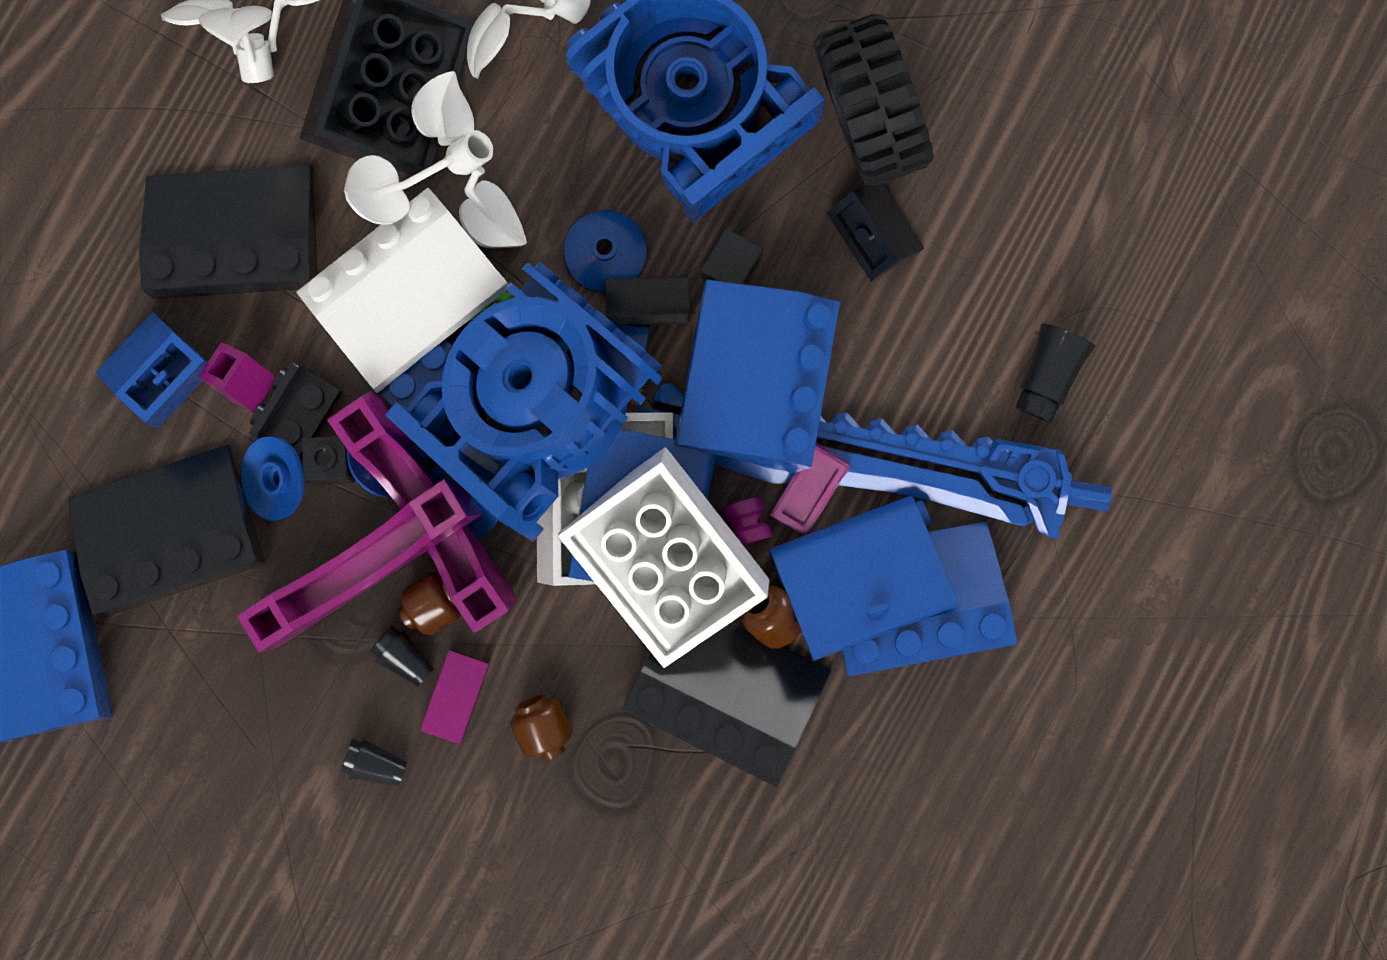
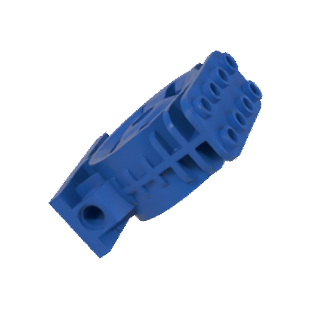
M626 0L623 4L616 2L601 14L599 18L601 21L589 31L586 28L579 30L567 42L569 49L565 57L569 70L580 78L588 93L595 96L602 110L605 113H609L617 126L622 129L634 145L648 155L662 160V182L683 206V212L693 224L819 124L822 119L825 103L823 96L815 87L810 89L793 67L770 65L762 36L756 24L746 11L733 0ZM720 28L723 30L710 41L694 36H680L669 39L657 46L650 53L642 68L640 80L642 95L629 106L625 104L634 96V78L637 67L644 55L654 45L671 36L694 34L708 37ZM751 60L753 67L740 75L741 89L738 102L731 115L720 126L710 132L693 136H678L661 132L665 127L678 131H696L706 128V126L719 119L727 110L732 99L733 73ZM690 75L697 79L698 84L691 90H683L676 85V81L682 76ZM770 83H778V84H776V85L773 87ZM764 107L773 120L757 133H751ZM734 150L731 154H729L726 158L719 162L715 166L714 170H710V168L705 164V162H710L712 160L718 159ZM670 163L676 164L674 167H672V168L669 170V168H670Z
M540 261L535 267L527 262L522 268L531 278L521 290L511 282L505 288L514 296L513 299L498 304L494 303L463 329L448 354L442 381L428 382L407 408L396 402L385 415L496 519L532 542L544 530L537 521L559 497L558 479L574 475L599 459L613 443L622 424L628 419L625 415L628 402L633 398L641 405L646 398L638 392L648 379H651L657 385L663 379L657 373L662 367L660 363L630 336L625 335L599 310L594 309L574 289L563 283L557 275ZM559 335L563 338L571 351L574 369L565 350L547 336ZM529 377H532L530 383L522 389L524 382ZM573 386L583 393L579 402L571 396ZM486 413L508 429L525 432L509 433L494 429L487 424ZM546 425L553 433L544 437L536 429Z

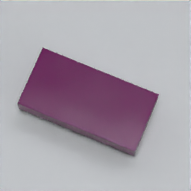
M816 443L812 467L794 473L771 510L770 516L799 533L807 535L848 471L850 463Z
M449 650L420 731L462 744L490 664Z

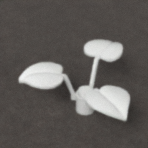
M187 0L163 12L161 17L163 21L176 25L201 24L208 32L233 47V52L238 58L241 80L247 83H257L274 77L271 52L277 51L276 37L282 8L288 4L298 6L319 0H275L273 12L261 6H246L234 9L232 2L229 0ZM271 19L267 41L264 40L262 34L248 33Z
M540 0L544 3V8L507 4L501 9L498 4L492 3L478 17L469 35L467 61L472 76L479 79L480 71L489 64L502 48L509 33L510 14L543 16L549 20H552L554 15L557 14L576 24L586 15L590 6V0Z
M454 71L431 79L417 92L412 102V117L420 133L431 138L438 137V143L441 146L450 145L443 160L402 182H399L398 173L393 165L379 156L370 155L360 158L349 169L344 187L347 202L359 216L372 223L381 225L396 223L409 212V200L403 189L418 183L445 167H448L455 174L468 175L471 173L464 189L469 199L462 202L459 207V218L465 232L476 244L486 248L521 247L527 243L520 220L505 193L498 186L486 180L476 184L479 176L485 172L482 165L493 156V145L484 133L474 130L472 111L459 87Z

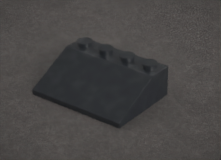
M342 0L299 139L355 159L370 155L379 156L390 162L396 171L415 175L432 166L439 145L438 137H427L417 129L412 117V102L417 92L431 79L439 75L454 71L457 81L459 80L467 54L469 35L475 23L422 0Z
M312 165L146 176L139 246L141 290L153 299L298 290L318 275Z
M229 445L68 497L80 575L92 615L107 617L266 564Z
M731 622L665 668L650 653L622 710L777 787L831 670L784 647L771 649L761 644L746 628Z

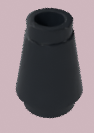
M393 626L383 634L370 650L377 657L375 662L405 680L412 682L416 687L434 669L405 631L399 632Z
M364 738L362 742L351 739L340 772L350 774L349 779L399 786L407 761L399 759L397 756Z

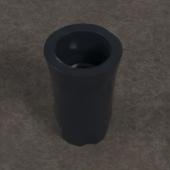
M1041 323L1036 347L1020 387L1023 391L1020 393L1016 409L1051 423L1059 406L1064 405L1076 377L1096 346L1092 342L1067 330Z

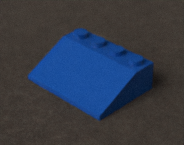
M706 280L675 445L790 473H797L811 468L840 302L798 291Z
M987 521L928 532L959 606L841 650L845 677L1018 644L1007 592Z
M63 550L0 566V743L113 717L94 619L80 575L77 552Z

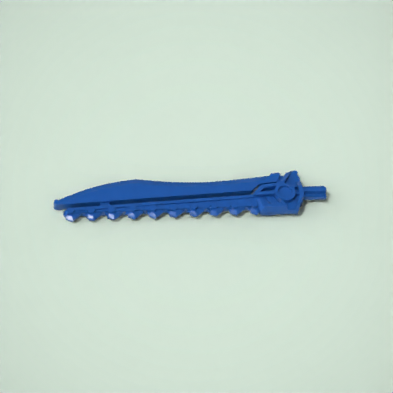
M672 383L659 385L660 388L654 394V401L665 406L682 408L684 396ZM640 407L636 410V413H668ZM848 413L835 415L831 423L826 422L820 416L817 433L818 439L978 473L992 493L1022 501L1026 507L1022 508V505L990 497L978 480L824 447L850 463L848 471L838 486L892 492L906 496L911 495L914 498L1009 522L1019 527H1024L1033 522L1038 532L1052 539L1060 537L1059 527L1063 524L1067 505L1108 512L1109 503H1111L1112 487L1071 480L1072 474L1068 472L1065 455L1059 449L1000 439L992 441L989 437L976 439L972 447H969L953 430L940 433L941 436L934 441L918 425L905 427L906 430L901 435H898L883 419L870 421L866 429H863ZM673 414V439H676L680 415ZM716 455L714 463L742 475L772 484H788L794 473Z

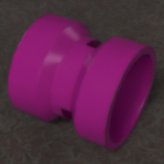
M761 497L750 498L721 508L724 521L730 524L731 528H734V535L744 547L773 538L769 524L761 522L764 510Z

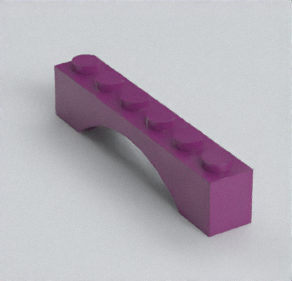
M372 390L327 419V421L351 456L372 474L400 509H402L410 501L439 482L406 434L385 416L389 410L379 395ZM465 525L428 550L441 575L450 599L474 633L508 612L517 602L518 597L468 525Z
M453 478L444 479L410 501L391 519L358 543L310 573L271 593L239 614L237 618L258 653L279 648L481 516L482 512L471 494Z

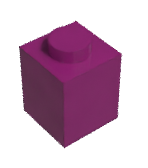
M221 342L198 378L229 401L254 413L256 408L267 397L275 376L246 353Z

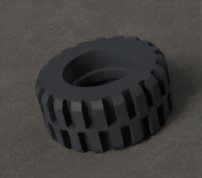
M873 13L820 33L814 41L819 65L840 127L863 183L876 187L927 168L934 159L930 135L905 60L886 18L883 15Z

